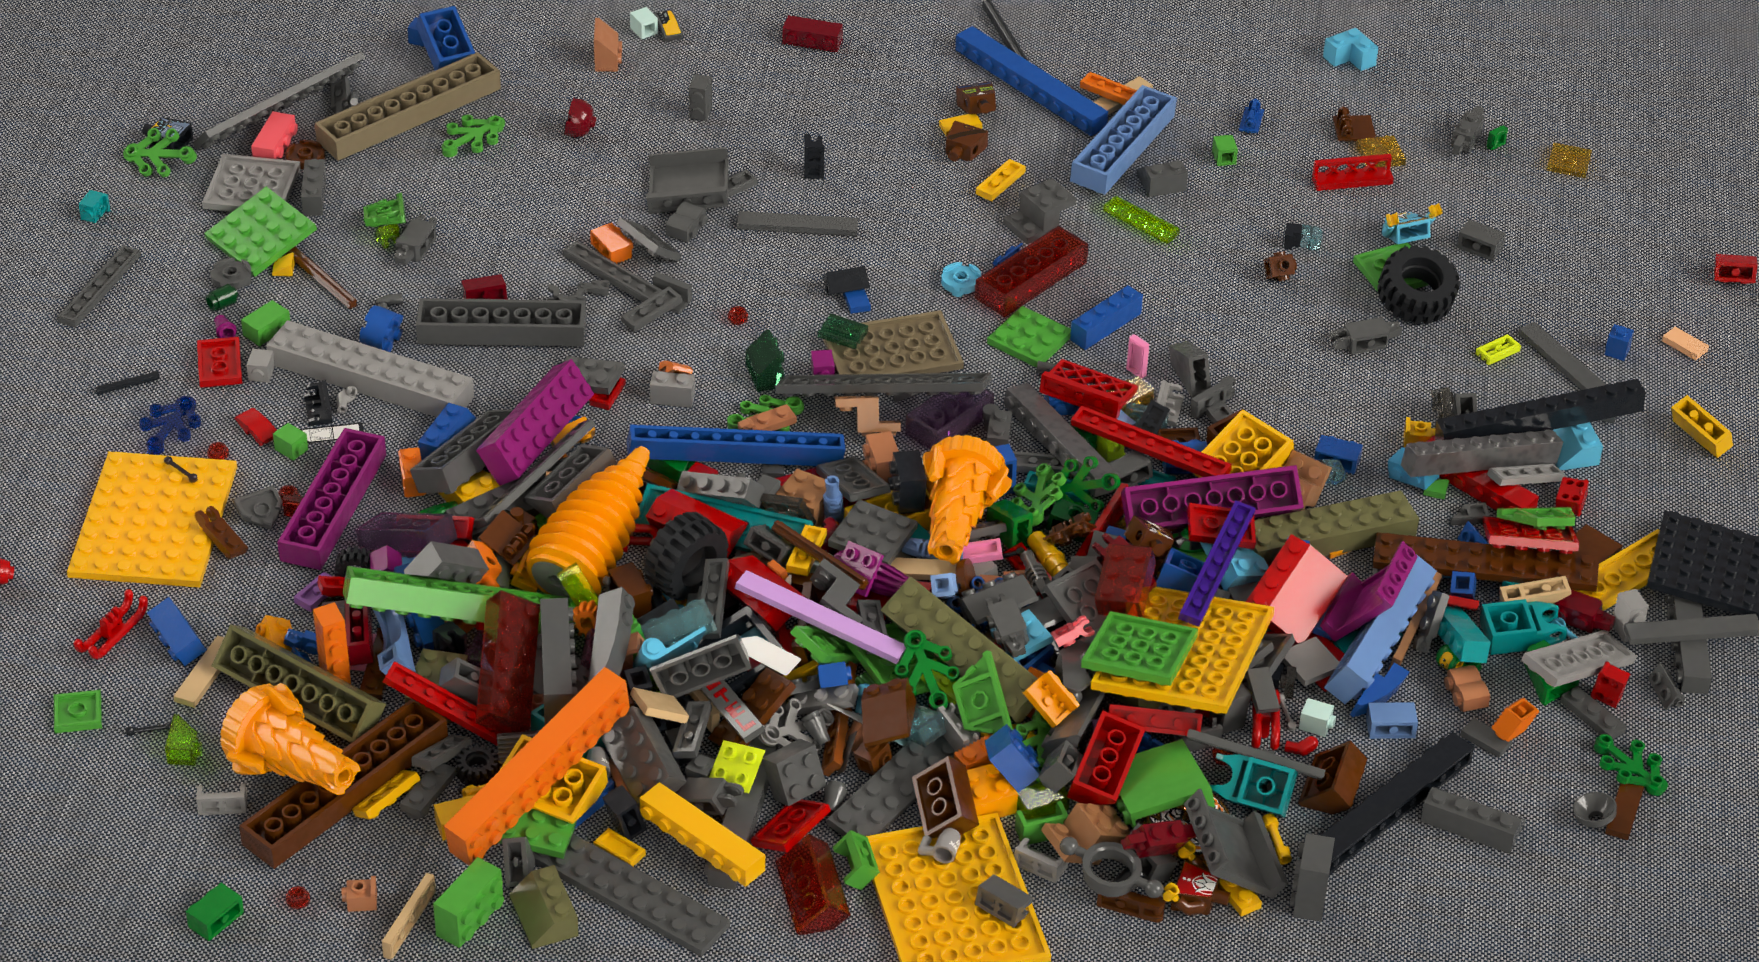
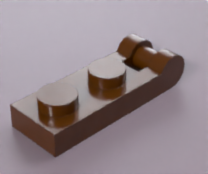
M1128 892L1119 897H1106L1098 894L1097 906L1159 923L1164 919L1165 900L1161 896L1159 898H1150L1136 892Z

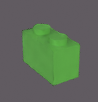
M271 300L241 319L243 336L258 346L263 345L273 338L287 320L290 321L289 310Z

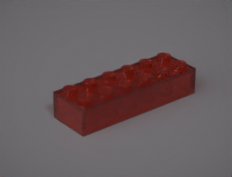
M1057 226L977 278L975 281V299L1003 317H1006L1086 264L1089 244L1062 227Z
M502 590L486 601L475 723L502 733L525 731L530 728L540 604Z

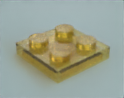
M1394 135L1358 139L1356 142V147L1361 156L1391 154V167L1405 165L1406 158ZM1380 161L1375 166L1384 167L1386 161Z

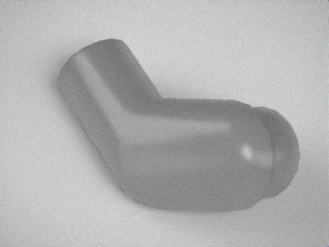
M348 386L347 389L338 393L336 397L338 413L344 414L347 412V404L352 402L358 393L356 387Z

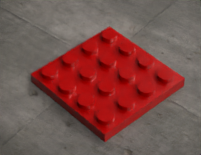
M1483 516L1482 525L1488 543L1492 544V547L1505 548L1508 545L1514 546L1518 550H1528V547L1537 548V551L1550 552V549H1555L1563 554H1572L1573 551H1579V541L1572 526H1566V529H1555L1552 526H1548L1546 530H1539L1531 525L1497 517Z

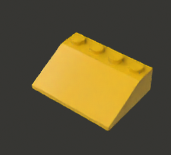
M1242 409L1202 453L1232 464V470L1229 473L1232 474L1284 467L1292 449L1294 450V443L1289 437Z
M521 735L501 769L532 739L531 737ZM582 757L577 764H573L567 770L561 780H557L551 786L545 796H541L535 802L532 809L574 824L598 800L608 783L606 766Z

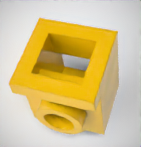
M1406 417L1404 447L1408 443L1426 442L1432 436H1435V428H1431V422L1410 421V417Z

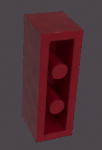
M788 15L782 28V44L838 52L843 40V24Z
M345 601V629L350 666L373 663L372 615L370 607L363 606L362 609L352 608Z

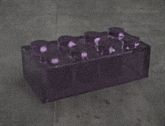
M985 388L984 391H981V394L971 395L969 392H961L957 395L940 392V394L933 395L906 415L905 434L930 450L933 445L944 438L954 437L955 435L963 436L984 420L982 416L983 407L986 404H994V393Z
M381 512L355 529L360 550L363 547L366 548V553L368 551L373 552L388 545L407 558L416 557L430 541L451 544L458 539L452 514Z

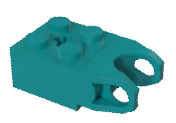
M1526 599L1482 604L1480 626L1483 634L1491 642L1490 655L1526 651L1530 645L1545 640L1550 645L1565 640L1567 637L1566 627L1549 623L1558 618L1559 607L1552 603L1527 602ZM1546 610H1554L1550 615H1542ZM1557 631L1562 632L1558 637L1550 636Z
M1217 753L1216 759L1229 765L1232 768L1233 774L1227 784L1210 785L1212 792L1221 795L1228 802L1272 813L1283 818L1286 817L1298 772L1295 769L1241 754L1223 755ZM1271 782L1272 789L1265 793V790L1262 789L1263 785H1268Z

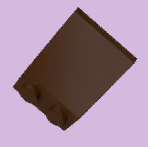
M896 678L888 683L872 684L864 688L861 704L865 748L910 737L916 698L908 678Z

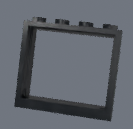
M748 605L723 621L721 638L701 639L697 648L700 649L736 634L741 636L755 627L766 641L785 650ZM761 663L728 685L741 698L766 667L779 675L782 674Z

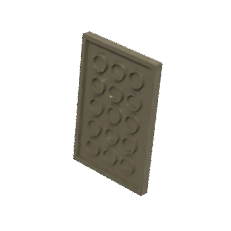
M941 310L821 329V336L826 349L832 350L836 374L942 373L964 369V362Z

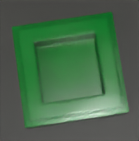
M1502 125L1490 131L1487 148L1494 150L1506 144L1508 128Z

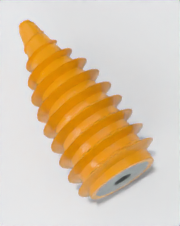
M643 446L635 448L625 459H621L617 465L608 466L604 471L593 474L590 480L582 482L577 490L571 492L566 501L558 506L556 512L548 518L547 523L539 529L538 535L531 540L527 555V573L532 582L543 593L567 597L563 593L562 588L568 580L574 579L584 589L589 588L597 597L600 595L601 587L604 586L603 578L605 576L609 577L608 570L615 568L616 561L622 558L623 548L630 541L629 534L633 533L636 527L634 520L640 515L638 504L642 502L643 497L639 488L644 485L642 477L644 472H646L645 468L650 459V452L647 448Z

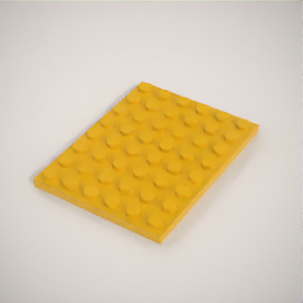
M108 451L67 569L68 578L200 588L214 543L203 532V528L196 521L194 515L200 510L206 514L207 507L214 506L222 518L236 474L237 461L169 456L173 462L187 472L197 475L198 480L195 483H191L186 475L172 465L164 463V458L167 456Z
M1155 587L1147 594L1140 589L1127 615L1197 628L1198 637L1171 686L1096 671L1091 680V689L1103 693H1114L1125 697H1135L1147 701H1157L1169 705L1212 711L1217 714H1227L1273 618L1274 607L1214 597L1200 627L1178 619L1190 592Z
M998 813L977 816L979 825L961 835L956 857L953 862L947 864L937 861L933 856L920 855L918 853V847L923 836H925L923 826L866 836L868 837L880 872L872 879L900 962H1051V953L1032 903L1025 908V910L1029 911L1027 916L1017 923V926L1014 928L975 905L978 886L993 874L1028 894ZM932 838L930 846H935L938 838Z

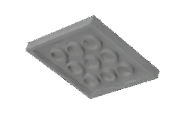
M222 154L202 201L203 209L233 212L266 186L287 202L301 168L300 161Z

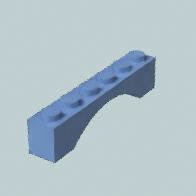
M386 609L385 612L373 610L380 624L384 641L383 650L377 655L380 671L386 675L395 661L416 672L404 615L397 614L395 610Z

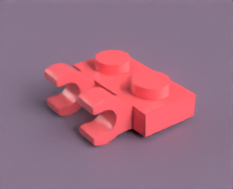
M1082 615L1074 622H1069L1050 632L1058 647L1063 646L1066 648L1076 642L1075 639L1079 635L1091 637L1095 634V631L1091 626L1083 628L1085 624L1089 623V620L1085 615Z

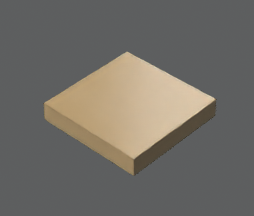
M632 688L630 695L646 716L687 723L689 715L674 696Z

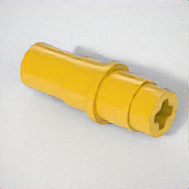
M1035 531L1028 537L1027 544L1045 570L1053 577L1066 567L1068 562L1065 555L1052 543L1043 540L1046 535L1042 531Z

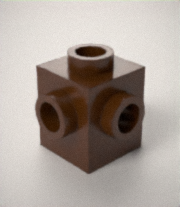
M1285 251L1273 253L1274 257L1263 259L1266 279L1277 278V281H1285L1290 279L1289 276L1296 274L1297 263L1292 254L1286 255Z
M863 742L853 753L858 769L872 776L893 757L888 742L866 748Z

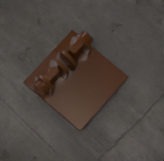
M1342 106L1339 108L1337 116H1332L1338 141H1369L1377 139L1371 115L1350 116L1349 109Z
M502 510L478 539L514 566L529 548L531 540L536 536L534 535L536 526L533 523L524 524L523 526Z
M1082 512L1073 518H1069V523L1065 520L1063 523L1061 522L1053 526L1052 530L1049 531L1050 535L1044 537L1043 540L1064 547L1071 544L1072 539L1076 537L1088 536L1091 534V530L1097 528V526L1089 523L1092 519L1088 512Z

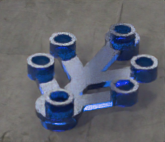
M182 396L173 404L166 406L153 404L149 407L150 415L157 419L152 420L150 417L141 418L139 420L140 429L149 431L154 427L164 425L156 436L149 437L146 442L149 454L159 455L164 452V440L174 426L180 441L186 442L191 439V431L185 427L181 417L183 415L187 416L188 425L191 428L201 426V417L194 412L197 404L193 397ZM174 412L171 415L161 417L163 414Z

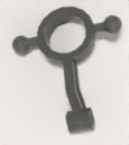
M1139 819L1133 830L1138 829L1142 824H1150V822ZM1065 837L1061 840L1060 850L1063 854L1069 856L1075 854L1082 858L1084 881L1097 894L1106 897H1119L1127 894L1137 886L1144 889L1146 895L1150 898H1159L1163 894L1164 888L1159 880L1153 879L1148 881L1140 877L1142 865L1141 860L1135 853L1136 849L1124 850L1122 844L1116 842H1101L1092 845L1089 849H1085L1079 846L1077 840L1073 837ZM1102 859L1121 862L1130 870L1131 876L1120 882H1109L1095 875L1091 869V864Z

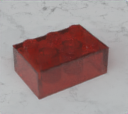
M1108 544L1094 599L1098 615H1108L1112 611L1143 618L1156 566L1152 547Z

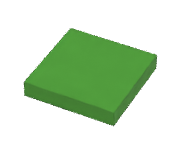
M101 690L53 694L55 733L102 729Z

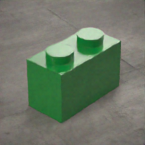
M223 883L218 884L215 888L209 890L198 902L188 908L186 911L188 927L210 941L244 913L242 896Z

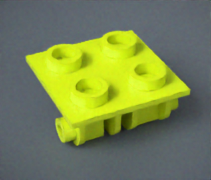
M723 740L709 778H724L728 783L740 784L744 789V793L749 794L765 750Z

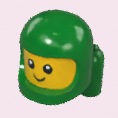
M1447 644L1441 646L1436 653L1437 664L1447 671L1448 669L1475 665L1478 671L1481 670V663L1461 662Z

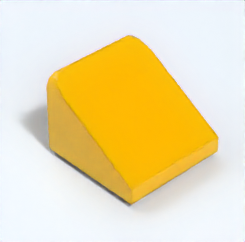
M293 252L274 262L272 276H293L295 266Z

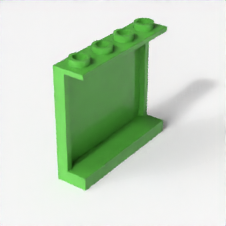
M1183 739L1135 754L1116 801V806L1119 813L1122 812L1125 824L1130 825L1133 830L1136 826L1135 820L1184 805L1198 789H1202L1208 806L1214 808L1215 803L1210 784Z

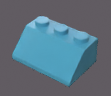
M1590 422L1553 430L1563 441L1558 461L1555 463L1557 468L1568 470L1599 465L1603 445Z

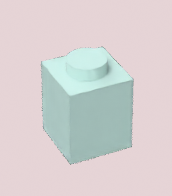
M647 7L630 12V28L641 39L658 34V18Z
M1308 698L1301 712L1299 729L1325 737L1328 729H1333L1335 725L1334 706Z

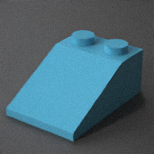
M1200 542L1208 557L1213 544ZM1238 547L1221 582L1223 590L1227 591L1230 587L1260 581L1269 567L1265 559L1253 550Z

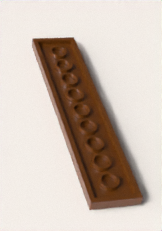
M1377 532L1373 568L1383 569L1387 567L1398 546L1404 541L1414 550L1415 554L1437 570L1438 573L1442 574V576L1452 577V571L1475 573L1476 579L1515 583L1566 576L1570 589L1597 591L1599 556L1563 554L1559 551L1541 552L1528 548V550H1518L1512 546L1495 548L1492 547V544Z

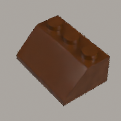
M1351 740L1315 754L1311 766L1326 770L1324 777L1318 780L1307 776L1298 804L1302 807L1333 815L1349 810L1353 806V801L1364 773L1367 757Z
M947 756L912 777L924 835L938 838L946 828H953L960 835H963L979 825L965 764Z

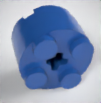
M374 305L364 319L367 321L365 328L361 327L359 340L362 344L391 352L393 342L395 340L399 341L402 336L403 330L400 329V325L403 321V315Z

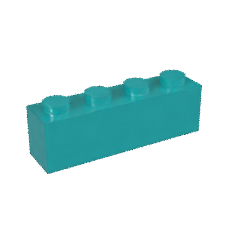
M1446 606L1437 634L1461 662L1487 663L1491 644L1489 639L1461 607Z

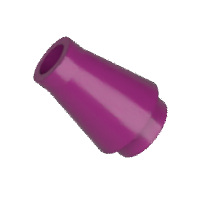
M224 315L216 316L214 323L217 337H235L237 332L236 326L226 319Z

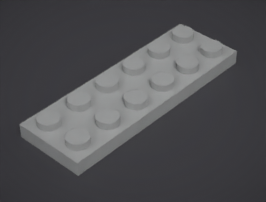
M1603 630L1526 652L1521 661L1531 671L1544 678L1547 684L1557 687L1599 674L1604 663L1607 661L1617 668L1634 664L1637 656Z

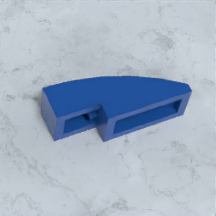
M1394 662L1385 677L1378 673L1374 675V682L1368 689H1365L1351 711L1350 716L1356 717L1367 713L1368 703L1387 702L1398 691L1410 672Z

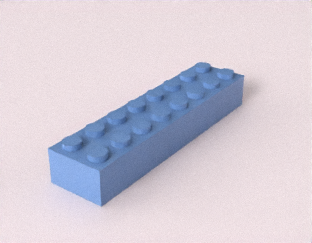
M1142 85L1072 162L1070 182L1105 195L1173 119L1177 97Z
M1418 556L1394 605L1363 624L1324 686L1327 691L1346 704L1351 699L1356 700L1363 692V687L1368 689L1375 680L1372 677L1373 674L1376 675L1384 665L1381 661H1385L1391 654L1392 649L1390 647H1393L1401 638L1399 632L1402 633L1410 622L1407 619H1410L1418 610L1416 605H1419L1427 595L1424 593L1425 590L1428 591L1434 584L1435 580H1433V577L1437 570Z

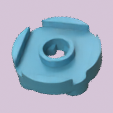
M962 262L951 263L943 269L941 284L947 291L952 292L953 296L962 297L964 294L972 293L981 288V271L972 264H969L968 267L962 266Z

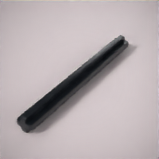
M983 0L982 8L1006 47L1028 61L992 1Z

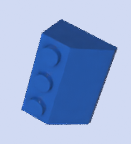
M448 403L418 441L421 459H425L477 418L468 408Z

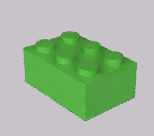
M477 857L433 903L437 937L460 948L473 937L474 932L481 925L488 921L489 916L502 906L504 897L500 868Z

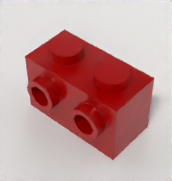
M1716 254L1714 281L1739 282L1742 284L1756 283L1757 257Z

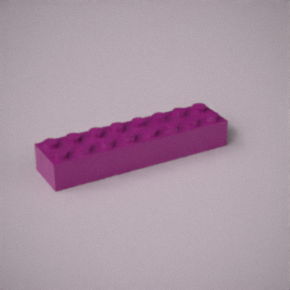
M572 359L552 367L476 450L499 486L518 479L594 395L590 385L586 382Z
M348 428L343 429L277 542L281 562L322 570L386 457L385 436Z
M1297 465L1125 487L1121 491L1126 528L1133 515L1169 530L1188 526L1187 508L1189 503L1232 508L1235 500L1256 508L1254 518L1282 515L1301 511L1304 508Z

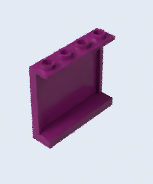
M1402 541L1390 564L1371 577L1361 581L1353 572L1347 575L1348 578L1335 596L1320 625L1321 628L1334 641H1337L1390 609L1394 605L1418 558L1414 550Z

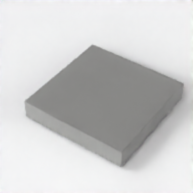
M1317 637L1292 646L1282 660L1284 665L1304 687L1331 676L1339 664V661Z

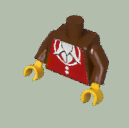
M1189 841L1179 849L1178 855L1183 859L1188 858L1189 860L1184 862L1176 884L1170 882L1164 887L1166 892L1163 893V899L1167 902L1171 901V910L1181 911L1187 916L1197 914L1208 915L1214 903L1228 906L1231 892L1219 889L1220 878L1211 875L1209 868L1199 856L1193 854L1196 851V846L1192 841Z

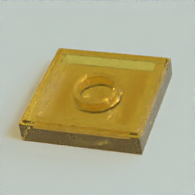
M1553 143L1547 171L1586 178L1592 150Z

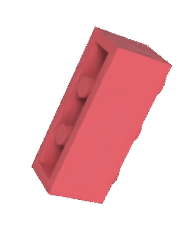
M272 111L251 145L252 157L282 158L286 147H289L293 135L297 134L298 125L295 123V115Z

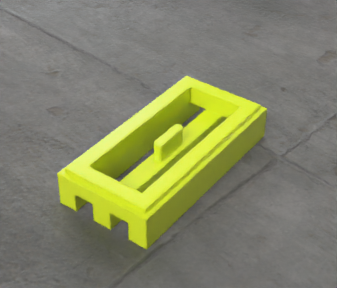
M1507 334L1476 348L1475 354L1477 356L1481 355V359L1483 361L1487 360L1486 363L1491 365L1519 352L1521 345Z

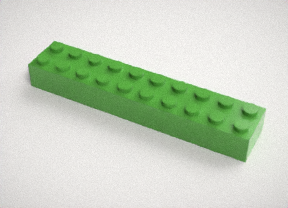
M347 566L343 587L346 604H349L352 608L362 609L363 606H367L379 612H385L386 609L395 610V613L401 615H408L411 612L418 613V616L423 618H431V615L440 616V619L445 621L461 619L467 624L483 622L489 627L505 625L509 629L517 631L521 630V628H527L531 632L541 634L540 599L568 598L565 596ZM569 598L568 607H573L574 609L576 605L574 604L573 600Z

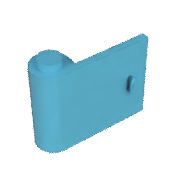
M703 626L668 648L657 638L646 639L634 659L633 668L646 665L649 676L652 675L649 668L696 650L707 629Z

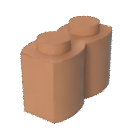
M1475 665L1448 669L1444 683L1446 689L1450 690L1453 695L1455 706H1458L1462 712L1489 707L1490 693Z

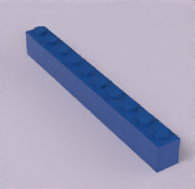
M971 26L956 35L955 50L1086 134L1093 136L1108 123L1107 110L975 27Z
M630 425L626 442L628 455L635 448L643 446L649 450L650 459L800 466H817L843 459L846 450L843 434Z

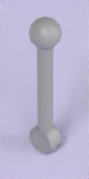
M1280 693V704L1288 721L1287 729L1295 731L1297 724L1290 717L1284 701V694Z

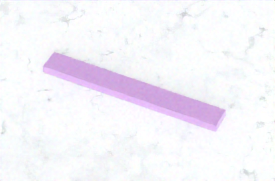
M748 570L736 582L735 589L896 665L905 653L906 647L903 643Z

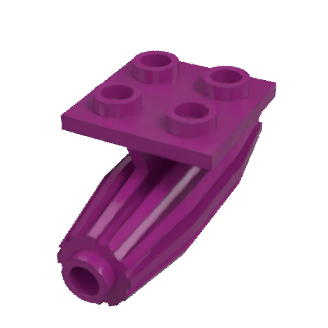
M849 540L845 550H841L833 556L868 579L869 584L866 586V589H858L856 593L865 597L868 596L869 591L892 597L909 578L895 567L882 562L884 555Z

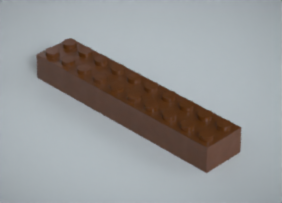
M411 699L343 749L342 754L358 763L360 771L355 775L352 784L345 790V794L336 795L311 782H298L239 825L242 845L273 869L277 868L353 811L352 809L399 772L412 767V756L448 737L447 719Z

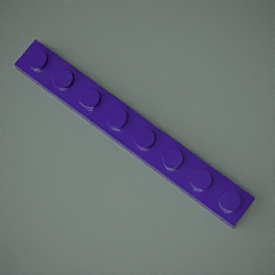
M1235 500L1180 611L1179 620L1200 627L1255 514V507Z

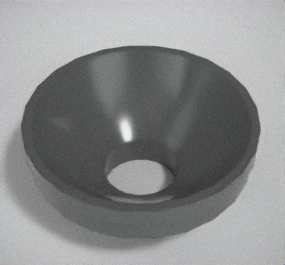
M1590 792L1577 798L1573 805V812L1580 824L1589 828L1599 829L1613 821L1617 813V804L1614 798L1606 793ZM1595 815L1603 817L1598 821L1590 820Z

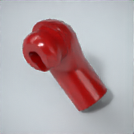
M1308 736L1298 743L1287 740L1284 751L1306 756L1318 747V740L1314 736Z

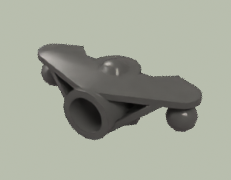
M1101 627L1095 628V634L1091 637L1083 636L1066 649L1062 648L1057 657L1055 675L1063 681L1065 688L1075 696L1078 703L1082 700L1081 691L1091 687V680L1096 671L1081 668V660Z

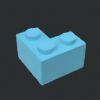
M1357 28L1325 39L1323 57L1334 67L1349 61L1360 71L1376 66L1378 46Z

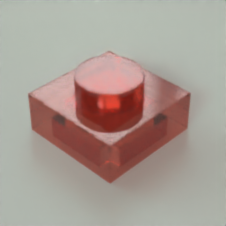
M285 494L282 500L284 516L292 517L304 496Z

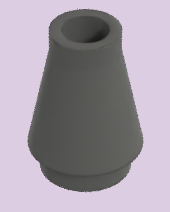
M818 710L801 718L804 723L802 724L803 727L814 738L818 746L831 740L823 714L820 715Z
M829 781L828 785L824 787V803L829 804L831 809L826 816L830 817L841 806L847 795L846 785L840 781Z

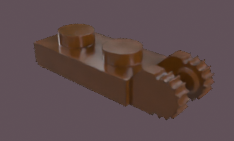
M214 506L207 507L206 514L201 510L195 513V519L203 528V532L228 560L247 553L248 546L226 521L220 517L219 511Z

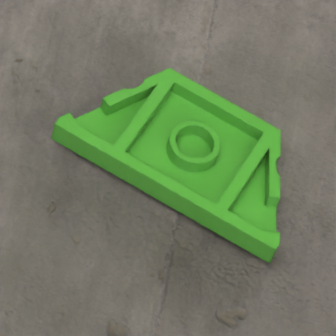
M402 192L396 194L397 199L387 201V199H382L363 207L366 227L406 223Z
M1571 507L1497 509L1496 516L1497 518L1531 525L1539 530H1546L1548 526H1552L1555 529H1566V526H1575L1576 518Z
M984 651L983 657L975 665H971L965 675L959 678L952 686L964 730L994 734L1006 724L1013 730L992 652Z

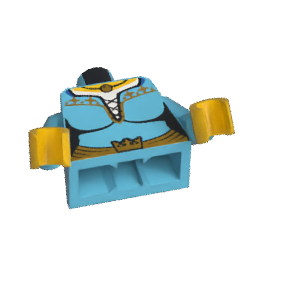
M1440 204L1429 206V212L1425 216L1412 212L1386 214L1385 223L1382 226V235L1396 244L1430 238V225L1436 219V216L1443 213Z

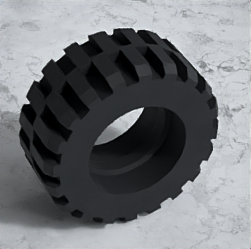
M1413 245L1410 248L1403 247L1399 251L1393 252L1385 262L1377 286L1378 293L1380 294L1379 298L1382 303H1385L1384 307L1388 311L1391 310L1393 316L1396 318L1400 317L1407 323L1412 321L1414 324H1421V322L1429 324L1433 320L1436 322L1442 319L1443 316H1446L1450 308H1452L1460 287L1459 274L1455 271L1456 267L1452 262L1449 263L1448 257L1440 255V251L1430 250L1426 246L1420 248L1418 245ZM1416 278L1422 280L1433 291L1423 292L1413 289L1404 279Z
M685 512L683 515L675 516L672 521L669 520L665 523L663 529L660 528L655 539H652L650 542L651 546L647 549L646 559H644L645 575L651 584L669 598L674 600L687 599L688 593H698L699 586L703 584L705 559L727 558L729 546L725 532L698 512Z

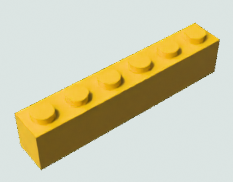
M659 782L640 797V812L644 819L650 820L663 832H667L676 838L680 844L686 845L693 850L697 856L703 857L716 869L725 872L733 881H738L746 887L765 871L764 853Z

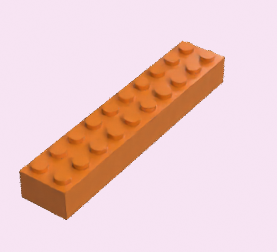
M604 667L444 825L449 852L469 866L477 857L482 859L486 851L492 845H496L501 840L502 835L509 828H513L519 818L525 812H529L535 802L541 796H545L551 786L557 780H561L567 770L573 764H577L581 760L582 755L589 748H593L598 739L604 733H608L620 717H624L627 714L630 704L626 681Z

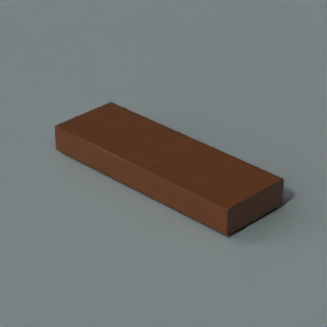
M1620 783L1615 799L1617 813L1613 821L1607 824L1605 834L1625 840L1629 839L1644 786Z

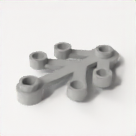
M792 698L786 703L785 707L788 712L783 727H778L779 717L784 713L782 706L777 710L778 713L775 712L769 719L768 724L763 725L765 732L760 734L759 738L766 746L774 747L778 745L784 747L792 743L783 738L784 736H789L794 740L803 739L815 744L817 753L822 749V745L818 746L814 739L801 733V731L806 730L802 725L804 724L803 721L795 723L797 713L802 707L801 702L796 698ZM820 709L819 713L820 715L823 714L826 728H828L834 722V716L828 709Z

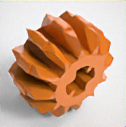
M590 600L589 602L582 601L579 606L573 609L574 629L578 628V636L585 634L586 639L594 637L598 607L595 600Z

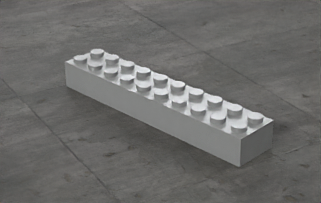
M287 320L266 345L267 350H273L276 367L317 380H326L327 383L346 389L348 386H354L358 393L434 417H438L448 403L466 408L474 398V384L471 377Z

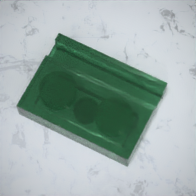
M830 314L823 323L821 330H818V338L856 349L857 344H860L868 333V325Z

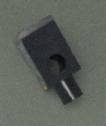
M163 117L154 125L146 123L142 129V134L148 136L147 133L151 128H157L161 133V138L158 141H153L149 145L150 148L165 138L166 131L170 128H174L179 133V139L170 143L164 149L180 150L193 139L192 123Z

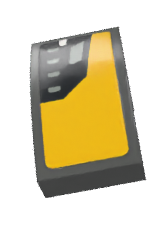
M672 9L654 13L658 18V30H661L664 42L683 38L682 29Z

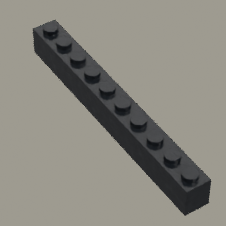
M1638 379L1437 419L1435 440L1554 430L1642 412L1644 410L1646 391Z
M1454 732L1445 738L1442 737L1434 747L1425 750L1419 759L1411 761L1405 770L1401 773H1396L1391 781L1387 784H1382L1377 792L1367 796L1355 809H1350L1344 818L1340 821H1335L1330 829L1324 833L1321 832L1320 836L1335 838L1329 875L1424 801L1432 787L1440 788L1469 765L1472 761L1474 746Z

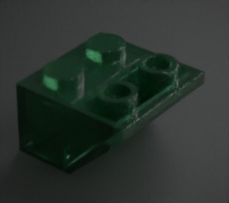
M769 329L765 330L745 350V366L757 392L775 389V385L784 378L782 367L784 354L782 350L779 351L777 338L772 336Z

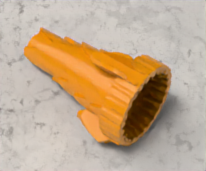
M955 435L954 437L944 438L933 445L931 451L923 454V465L927 478L926 487L930 493L929 500H932L929 511L931 525L928 553L929 555L933 554L940 560L950 562L952 565L959 562L964 546H968L972 528L976 529L977 521L982 519L984 509L993 505L1012 485V480L1007 476L1009 469L1006 467L1005 459L998 452V449L990 445L989 442L981 440V438L969 435Z
M269 683L248 689L247 692L242 693L233 702L222 723L223 727L220 733L222 750L227 760L232 762V770L237 774L257 775L273 771L284 777L286 774L299 782H311L336 795L345 794V790L352 784L355 775L360 771L358 763L343 755L342 749L324 739L325 735L315 730L316 726L304 719L302 705L299 704V700L294 697L288 686L283 683H279L276 686Z

